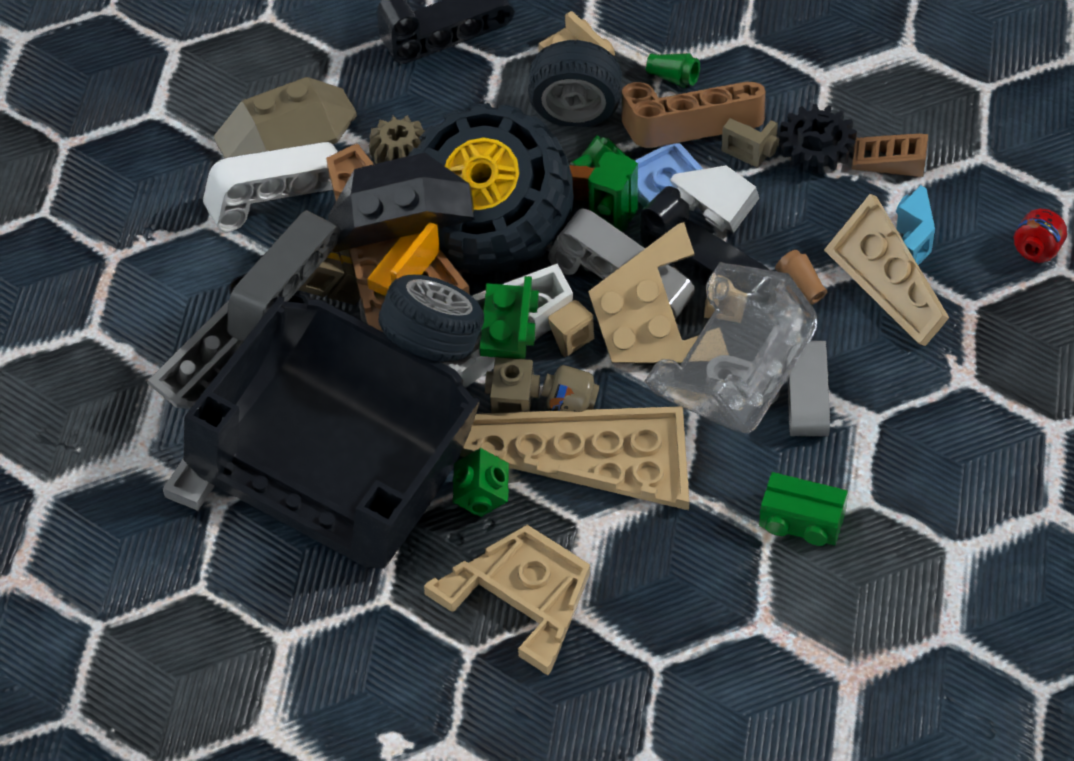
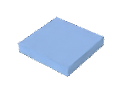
M681 143L664 145L635 160L638 163L639 203L645 207L666 186L673 187L670 179L674 174L703 169Z

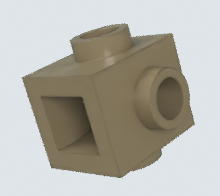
M495 357L493 372L487 371L485 379V394H491V413L530 412L531 399L538 398L540 391V375H534L533 360Z

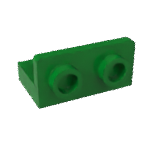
M524 276V286L487 283L480 356L525 360L527 345L534 346L536 323H529L530 313H537L539 290H532L531 276Z

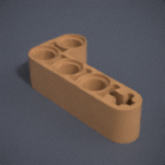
M640 82L630 83L622 88V123L633 142L645 148L721 135L723 126L730 118L756 128L765 121L766 90L759 83L742 82L659 98L650 85Z

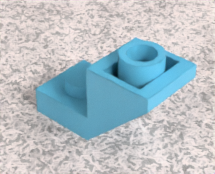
M921 185L910 196L905 195L896 209L898 214L896 229L904 234L902 239L917 265L932 252L935 233L927 189Z

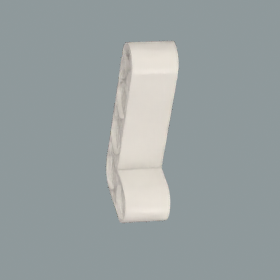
M323 142L222 159L215 163L209 172L203 203L220 231H234L245 223L250 204L333 190L326 158L338 151L333 144Z

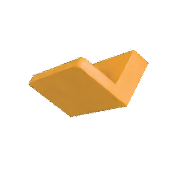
M429 222L420 234L400 237L367 278L368 288L386 296L389 286L395 279L405 275H422L440 252L438 226Z

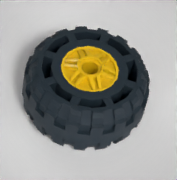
M490 103L473 104L471 110L459 113L458 109L444 115V121L438 126H429L419 137L420 145L418 148H413L409 156L425 152L471 185L475 220L438 228L439 248L455 269L457 267L469 270L471 274L487 275L491 271L501 270L505 274L519 270L518 265L529 259L535 262L547 253L545 248L551 241L555 242L557 236L566 226L565 221L568 213L572 212L574 200L573 178L567 157L559 141L550 132L547 125L536 116L530 117L524 114L520 108L506 104L501 105L499 108L491 107Z

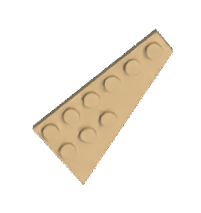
M683 406L595 409L583 412L539 411L476 414L471 431L460 456L465 457L475 450L482 448L508 462L509 468L689 510Z

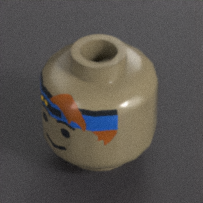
M561 365L557 368L554 375L547 373L541 395L547 397L546 405L549 411L583 412L585 410H593L599 385L594 384V376L591 373Z

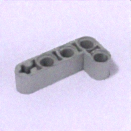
M579 209L557 236L548 254V259L551 265L558 264L563 274L573 275L581 265H584L599 277L605 279L645 248L594 212L587 209ZM665 265L659 267L658 270L674 318L676 319L693 297L695 288L684 275L671 266Z

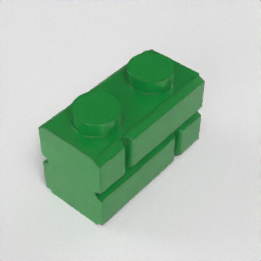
M610 151L604 152L598 162V167L594 168L588 178L589 210L624 233L628 227V222L632 221L638 211V163L625 155H619Z
M771 472L767 490L761 503L759 527L766 528L769 533L776 536L790 534L802 537L812 545L822 546L830 544L835 546L846 513L849 490Z

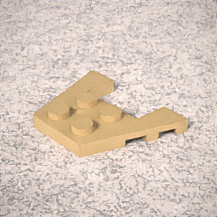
M684 222L676 225L588 291L612 363H710L718 357H729L720 329L687 340L681 339L658 268L694 256Z
M526 525L487 547L485 554L469 563L463 561L452 568V573L440 580H437L435 577L424 585L425 595L452 613L478 585H481L539 623L538 627L518 648L520 658L548 675L552 671L589 578L590 564L534 528Z

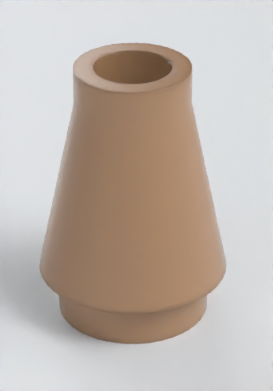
M793 250L784 255L776 264L775 269L779 273L778 279L805 298L810 305L819 302L826 295L827 289L822 285L807 254H801L798 250Z

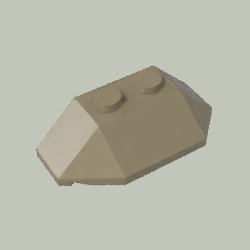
M305 77L242 100L216 132L214 141L224 159L323 142L335 144L340 140L351 121H354L357 115L356 110L342 88Z

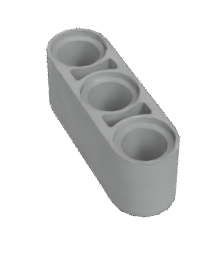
M787 341L790 436H829L830 407L826 341Z

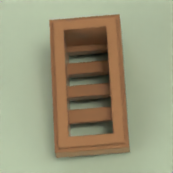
M928 134L856 138L852 169L923 177ZM865 150L872 151L871 157L864 158ZM879 152H885V153H886V156H880V157H878V156H879Z

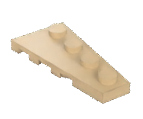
M869 194L824 251L917 343L926 346L949 319V316L877 196Z

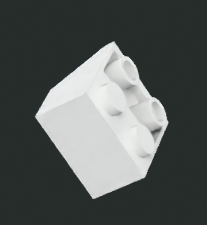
M728 166L677 173L670 179L673 187L680 191L681 198L689 204V210L694 211L698 207L704 212L705 221L720 232L727 228L734 233L759 200L756 186Z

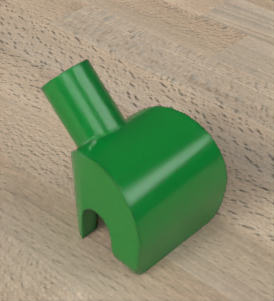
M596 135L582 156L570 162V165L595 168L598 167V162L604 152L610 151L619 155L625 154L611 139L605 137L600 139Z

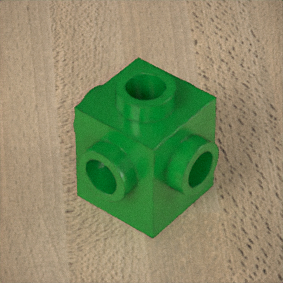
M482 448L455 462L452 502L480 517L507 503L509 463Z

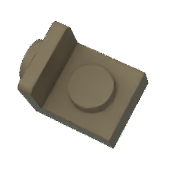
M730 118L723 126L721 151L758 168L766 157L771 158L775 154L779 146V138L777 137L778 123L771 120L762 132H759L749 125Z

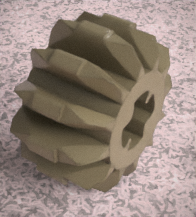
M394 115L389 122L379 120L378 128L371 129L370 144L368 145L369 154L376 164L407 157L413 148H418L421 143L419 137L425 130H423L420 121L411 122L408 115L402 120H397Z

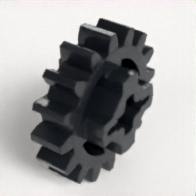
M817 104L812 105L811 111H807L801 106L799 107L798 115L788 113L787 122H781L779 147H782L783 158L791 157V165L793 167L802 163L804 164L805 172H808L811 166L816 167L818 173L823 172L824 166H828L831 170L835 171L837 170V162L846 165L848 163V156L854 155L857 130L852 129V119L844 120V112L842 110L833 114L829 105L824 111L819 110Z

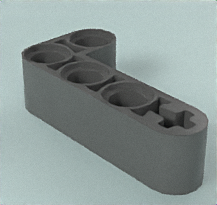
M307 210L302 212L234 288L228 303V334L244 342L279 296L284 297V302H288L333 251L341 232L340 227Z

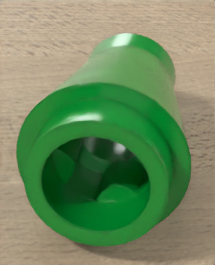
M651 53L647 58L646 72L685 88L687 85L693 86L696 84L700 73V61L698 58H693L690 53L661 55Z

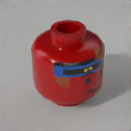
M1039 208L1032 210L1025 215L1014 234V245L1017 251L1031 262H1049L1056 257L1067 238V226L1057 213L1049 209Z

